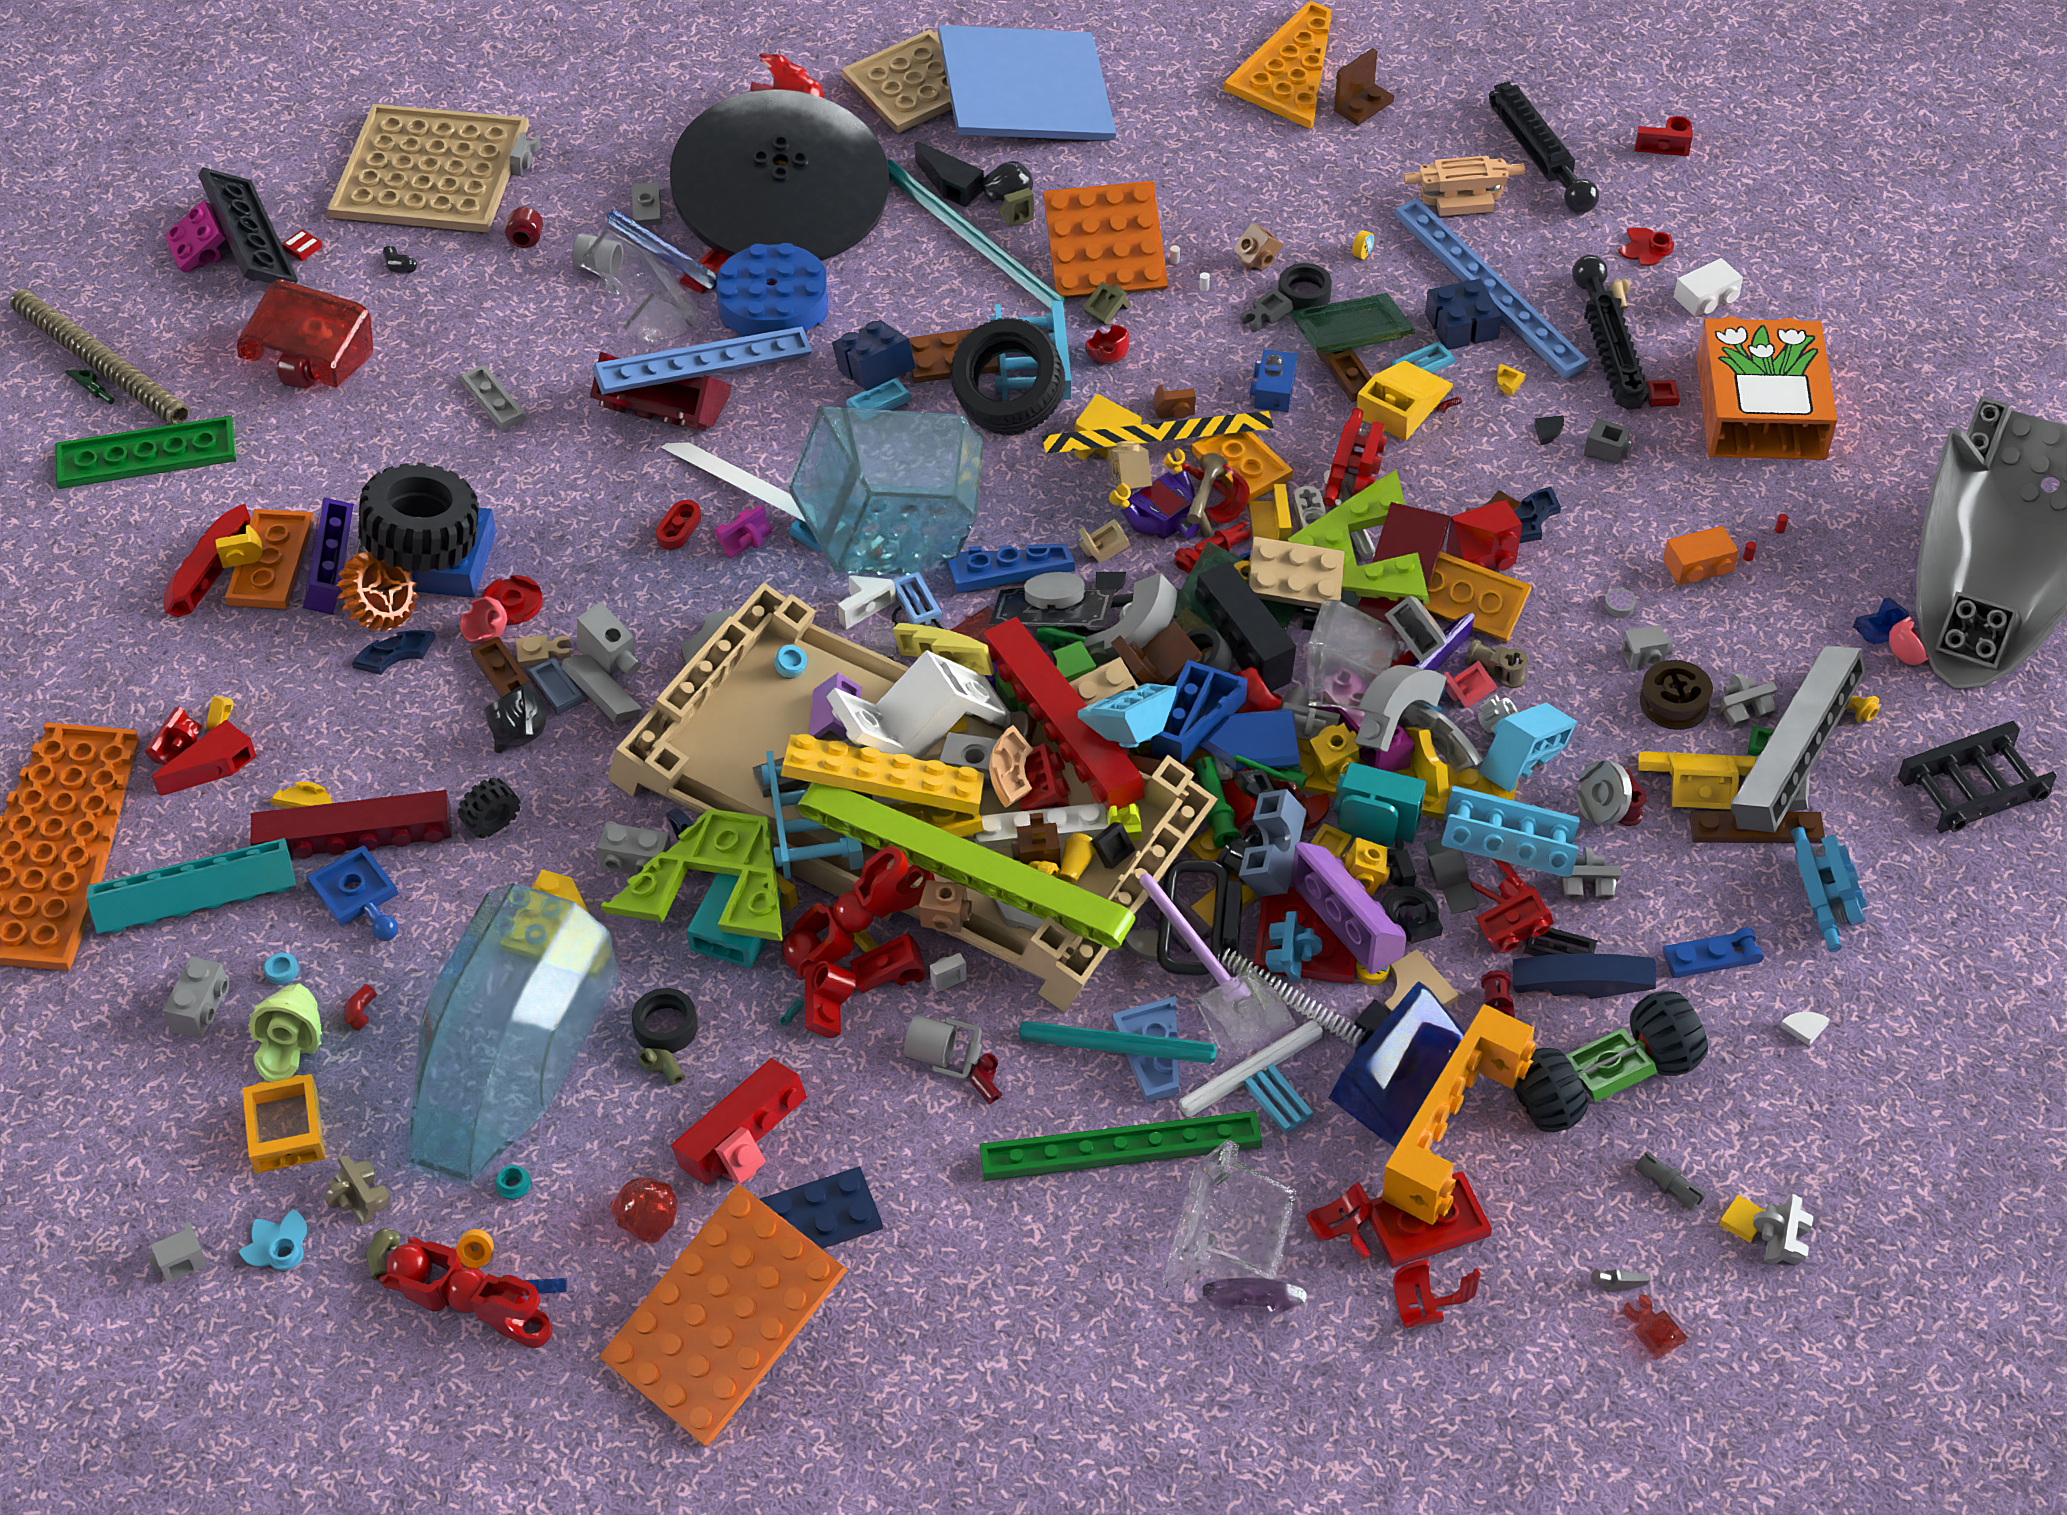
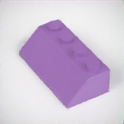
M1303 842L1297 843L1294 850L1291 885L1364 968L1373 975L1404 957L1406 943L1404 930L1400 925L1394 924L1389 919L1379 902L1371 899L1365 892L1362 883L1358 879H1353L1345 870L1342 861L1338 857H1334L1326 847Z

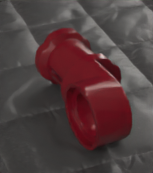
M1499 970L1489 971L1487 974L1482 975L1480 982L1481 987L1485 989L1486 997L1483 1004L1515 1018L1513 999L1509 997L1508 991L1511 985L1510 975Z

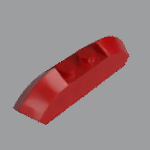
M246 504L239 505L220 516L205 531L206 534L199 539L197 546L191 554L183 560L182 566L172 575L165 588L163 598L165 613L178 618L191 614L225 569L222 566L217 551L216 539L246 534V525H249L251 520Z

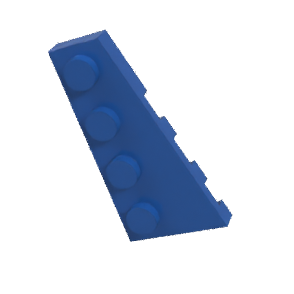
M1067 543L1027 545L1026 550H1018L1011 545L999 546V550L982 551L981 546L969 547V550L966 552H954V547H943V555L957 593L1025 581L1043 573L1075 571V562Z

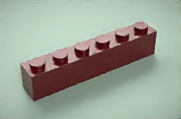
M447 790L254 812L251 813L250 844L253 846L285 838L290 857L305 859L313 854L321 853L338 855L346 850H355L363 845L368 851H371L377 847L388 845L404 847L410 843L421 841L437 843L443 839L452 838L451 806Z

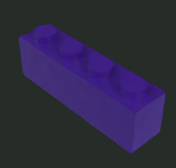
M323 498L316 524L303 603L304 609L334 614L338 600L337 597L341 590L336 585L342 580L338 574L344 569L354 505L352 503Z

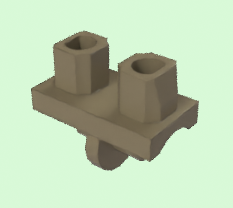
M344 1155L338 1158L341 1168L335 1177L328 1182L330 1188L324 1198L329 1207H342L344 1211L351 1209L362 1226L372 1221L373 1212L388 1206L390 1195L384 1185L368 1188L367 1184L373 1183L375 1177L374 1168L369 1160L353 1163L349 1155Z

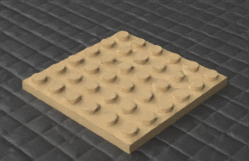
M372 104L327 209L329 218L489 233L511 175L510 153L522 132L527 133L529 127L528 117Z

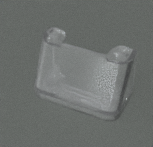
M1324 599L1308 645V706L1358 708L1366 690L1377 676L1390 668L1392 661H1398L1400 655H1405L1406 643L1396 629L1337 599Z

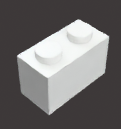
M1720 258L1677 278L1674 298L1694 317L1703 313L1709 314L1717 306L1726 302L1732 303L1739 297L1743 277L1726 261Z

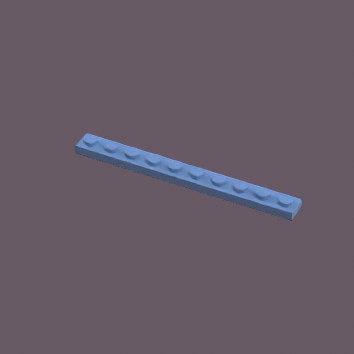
M1418 198L1395 208L1394 217L1462 282L1481 278L1502 315L1501 319L1560 376L1567 379L1588 368L1589 360Z

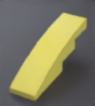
M898 623L893 628L901 656H915L919 659L927 650L981 675L992 676L995 673L987 645L969 636L946 629L917 624Z

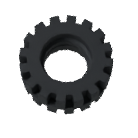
M490 778L488 782L485 779L480 781L479 786L474 785L470 793L467 792L464 795L466 799L461 800L459 803L461 808L458 809V814L460 815L458 817L476 837L484 839L486 835L490 837L502 828L510 825L509 822L517 817L515 812L520 811L519 804L521 802L515 792L502 779Z

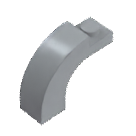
M1162 573L1134 582L1132 605L1124 618L1105 631L1085 637L1086 641L1083 642V645L1095 664L1100 665L1121 657L1111 644L1119 635L1128 644L1134 641L1140 648H1143L1170 624L1176 607L1177 590Z
M1397 665L1383 671L1368 687L1358 709L1365 712L1355 743L1362 747L1387 752L1403 710L1411 702L1437 707L1447 677L1436 671L1407 665Z

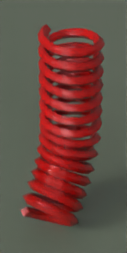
M1457 396L1443 401L1436 411L1438 412L1442 408L1443 413H1445L1446 409L1450 406L1452 407L1454 404L1456 406V400L1457 405L1458 400L1459 404H1461L1462 398L1460 397L1459 399Z

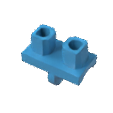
M1296 911L1286 912L1285 922L1270 924V941L1273 946L1282 945V949L1268 950L1265 959L1270 972H1286L1290 981L1300 980L1302 960L1310 961L1311 956L1319 954L1323 946L1322 940L1314 935L1313 929H1305L1297 923L1298 914Z

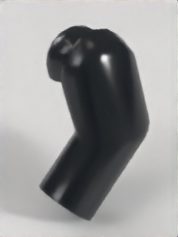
M386 246L383 249V255L390 271L405 273L407 271L412 273L416 270L417 261L414 258H410L409 255L398 254L394 246Z

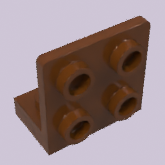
M1374 48L1361 54L1346 66L1341 67L1336 75L1334 111L1357 126L1394 102V95L1375 84L1378 51Z
M1176 621L1171 622L1143 648H1140L1134 641L1128 644L1121 635L1111 642L1118 654L1143 684L1169 686L1181 674L1187 660L1196 662L1202 656L1200 650Z

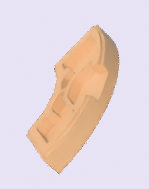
M1014 725L1009 727L995 743L989 763L993 788L1005 808L1027 795L1032 789L1026 779L1024 765L1026 758L1033 751V748Z

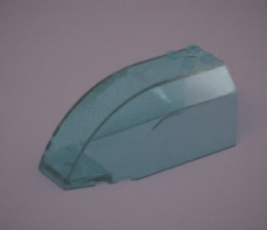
M510 883L485 895L438 975L423 1012L419 1030L406 1144V1168L469 1188L500 1158V1155L509 1146L516 1143L532 1124L539 1121L547 1113L619 981L610 931L576 902L515 883Z

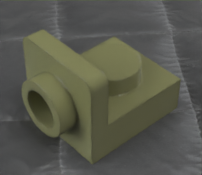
M1030 188L1004 195V205L998 207V212L1008 227L1034 220V194Z
M1101 282L1082 309L1086 314L1107 326L1121 306L1128 309L1130 304L1125 297L1127 293L1115 284L1109 286Z

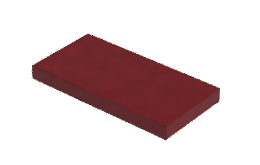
M1391 502L1372 563L1418 552L1427 591H1429L1450 523V516ZM1361 596L1356 615L1360 618L1393 626L1385 614L1406 598L1399 597L1398 601H1394L1387 597L1370 598Z

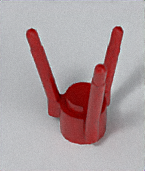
M1497 859L1493 860L1507 876L1498 887L1501 895L1469 879L1474 890L1496 901L1499 905L1530 889L1508 862Z

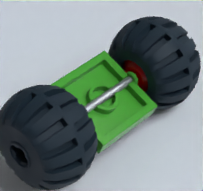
M1675 991L1651 993L1640 1000L1631 1011L1630 1027L1633 1037L1623 1027L1566 1055L1555 1048L1535 1049L1530 1059L1533 1063L1526 1073L1525 1080L1518 1077L1517 1084L1513 1089L1517 1094L1519 1102L1526 1107L1527 1110L1525 1112L1529 1114L1535 1126L1545 1132H1558L1572 1128L1581 1120L1588 1109L1585 1090L1597 1102L1656 1073L1664 1076H1677L1686 1074L1696 1068L1707 1055L1708 1040L1704 1027L1689 1001Z

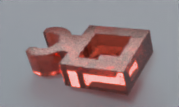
M1641 1294L1638 1302L1644 1308L1642 1311L1634 1310L1629 1303L1624 1305L1623 1312L1629 1320L1640 1324L1635 1327L1634 1333L1657 1360L1686 1343L1687 1336L1665 1310L1655 1314L1652 1311V1302L1646 1295Z

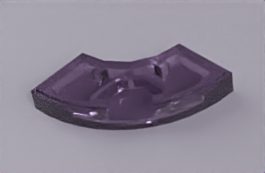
M1252 1277L1230 1278L1203 1285V1297L1225 1310L1260 1308L1275 1313H1282L1306 1302L1305 1290L1292 1284L1272 1279Z

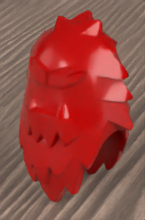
M761 53L759 55L761 57L760 62L768 67L773 77V86L765 83L751 82V92L789 90L824 98L822 85L815 79L810 78L805 68L792 63L785 56L779 54Z

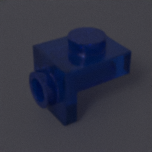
M1884 598L1877 613L1857 617L1853 628L1870 643L1886 642L1889 640V633L1892 627L1909 617V612L1892 598Z

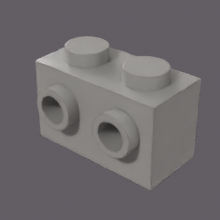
M606 822L597 845L600 868L602 870L637 875L641 873L644 865L660 851L667 852L671 848L670 836L666 832Z
M194 957L189 958L163 1009V1014L171 1032L203 1038L208 1026L214 1020L215 1012L222 998L225 997L229 988V980L221 963Z

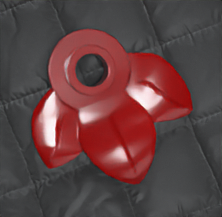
M1632 227L1627 228V234L1632 242L1618 249L1619 254L1632 260L1639 259L1641 266H1652L1659 263L1662 257L1668 256L1673 252L1674 243L1668 233H1654L1648 228Z

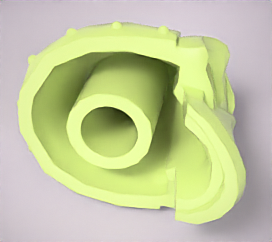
M301 983L290 984L280 989L277 993L256 1005L253 1013L249 1015L250 1037L262 1043L254 1055L255 1067L266 1081L273 1082L293 1076L299 1067L300 1054H315L319 1045H321L320 1038L322 1032L317 1002L308 988L302 986Z

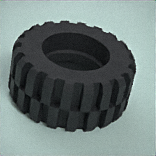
M405 463L400 464L397 468L393 466L385 468L382 473L378 472L371 477L362 488L359 504V538L362 540L365 549L371 552L375 559L385 561V564L389 567H401L402 571L407 572L420 570V573H427L431 569H436L437 571L444 570L449 564L454 566L459 563L475 546L479 511L478 497L464 478L459 479L455 472L451 470L449 472L444 471L443 467L437 465L430 467L426 466V463H417V465Z

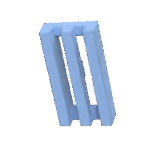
M919 571L892 580L895 583V596L911 624L920 625V623L924 622L925 625H929L932 619H935L936 622L942 620V612ZM910 582H915L930 611L926 612ZM900 585L904 586L919 615H916Z

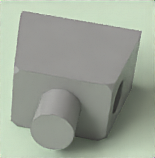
M1409 596L1385 614L1420 662L1446 644L1443 630L1418 598Z
M601 601L577 618L578 651L583 655L589 654L610 676L619 669H622L628 676H632L640 669L642 663L634 656V638L632 634Z

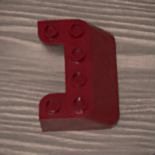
M600 352L598 363L620 358ZM704 375L703 378L695 377L602 394L594 376L590 398L599 400L598 406L608 408L609 410L625 413L626 408L636 410L635 416L652 419L653 414L663 416L662 422L678 426L680 422V425L706 432L707 426L713 427L730 396L732 385Z

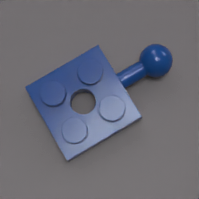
M364 845L307 876L310 887L340 926L366 914L372 921V933L375 938L380 941H389L397 935L399 927L395 918L390 915H383L377 907L397 896V887ZM350 882H360V885L355 889L348 890L344 888Z

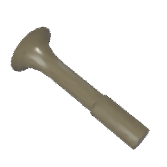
M1216 453L1204 454L1200 458V468L1205 473L1187 515L1188 522L1198 524L1201 535L1204 538H1209L1214 534V530L1210 526L1204 512L1208 495L1215 478L1225 476L1228 473L1222 467L1225 463L1228 465L1229 463L1224 457Z

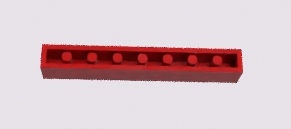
M1014 617L984 631L985 645L988 647L992 663L994 662L997 666L1001 679L1004 683L1009 682L1017 700L1020 703L1024 701L1030 716L1036 722L1039 721L1047 739L1051 743L1055 741L1063 760L1066 763L1071 762L1074 766L1079 781L1082 784H1088L1096 803L1099 805L1103 804L1108 811L1111 806L1116 805L1118 811L1144 798L1143 778L1140 772L1115 741L1106 740L1078 718V710L1087 707V705L1020 620Z

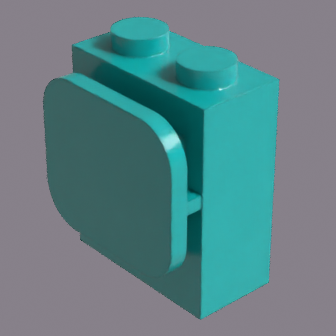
M1350 762L1346 774L1340 773L1336 786L1338 795L1335 801L1334 812L1339 813V830L1352 835V839L1358 837L1378 845L1383 840L1387 848L1391 847L1398 837L1403 841L1413 843L1421 820L1426 781Z
M717 873L687 929L689 949L751 969L757 956L763 953L770 939L721 931L718 922L740 876ZM778 887L779 907L781 912L783 906L781 890Z

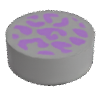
M1616 588L1606 594L1604 607L1609 614L1616 617H1626L1634 612L1636 597L1631 591Z

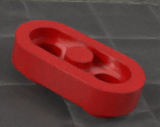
M692 500L676 502L656 528L659 546L668 550L682 547L701 522L700 506Z

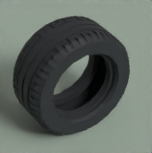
M1007 317L1004 319H993L991 322L987 321L983 325L980 324L977 329L974 328L971 333L966 335V338L962 339V343H959L958 349H956L955 355L952 358L950 378L954 393L961 407L976 425L996 434H1019L1020 432L1024 433L1026 430L1030 431L1032 428L1038 427V424L1044 423V420H1047L1049 415L1054 413L1058 403L1061 402V397H1063L1065 372L1059 353L1053 341L1044 330H1041L1039 326L1027 320L1009 319ZM1005 352H1021L1031 356L1038 363L1037 376L1032 387L1025 394L1011 401H996L985 397L979 391V377L984 366L994 357Z

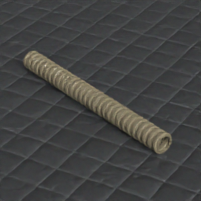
M19 289L12 295L10 306L15 312L34 324L152 412L156 413L164 421L172 425L184 418L180 422L183 423L188 418L189 407L184 402L107 348L100 341H97L28 289Z

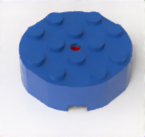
M791 243L779 245L754 244L750 248L744 249L730 257L717 273L716 294L719 317L727 329L730 327L737 333H740V337L802 326L806 334V331L816 324L820 326L828 314L827 272L823 263L809 251L793 246Z

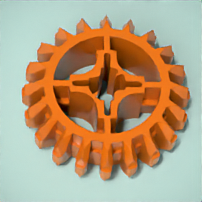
M368 551L355 554L352 559L344 564L345 569L341 570L338 574L342 580L336 585L343 593H340L337 598L345 601L342 610H350L349 620L358 619L359 627L364 628L368 626L369 631L380 630L381 632H386L391 628L395 629L401 626L404 621L411 617L410 612L417 607L413 600L419 596L412 591V588L417 585L416 582L411 581L409 578L413 571H402V568L397 566L395 568L389 567L385 564V561H378Z

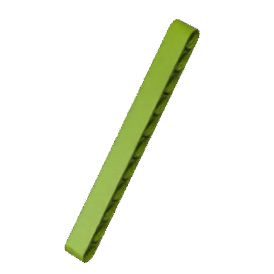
M812 782L797 804L798 811L815 823L878 850L894 846L905 854L907 862L1042 920L1049 916L1072 933L1111 949L1120 948L1135 922L1134 914L1120 904L848 789Z

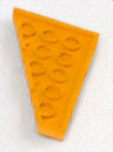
M1311 0L1308 1L1224 82V91L1311 129L1314 126L1332 9Z

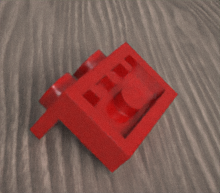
M1045 743L1033 748V751L1026 758L1024 765L1026 779L1032 789L1027 795L1019 799L1021 809L1023 811L1039 810L1055 802L1060 807L1070 806L1068 795H1071V789L1063 777L1062 770H1065V764L1061 755L1058 752L1053 753Z

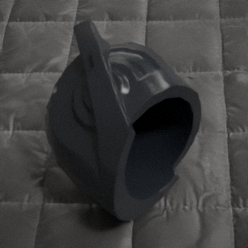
M529 681L484 708L488 726L493 733L494 751L496 753H502L504 745L519 746L535 740L542 734L546 725L545 707Z

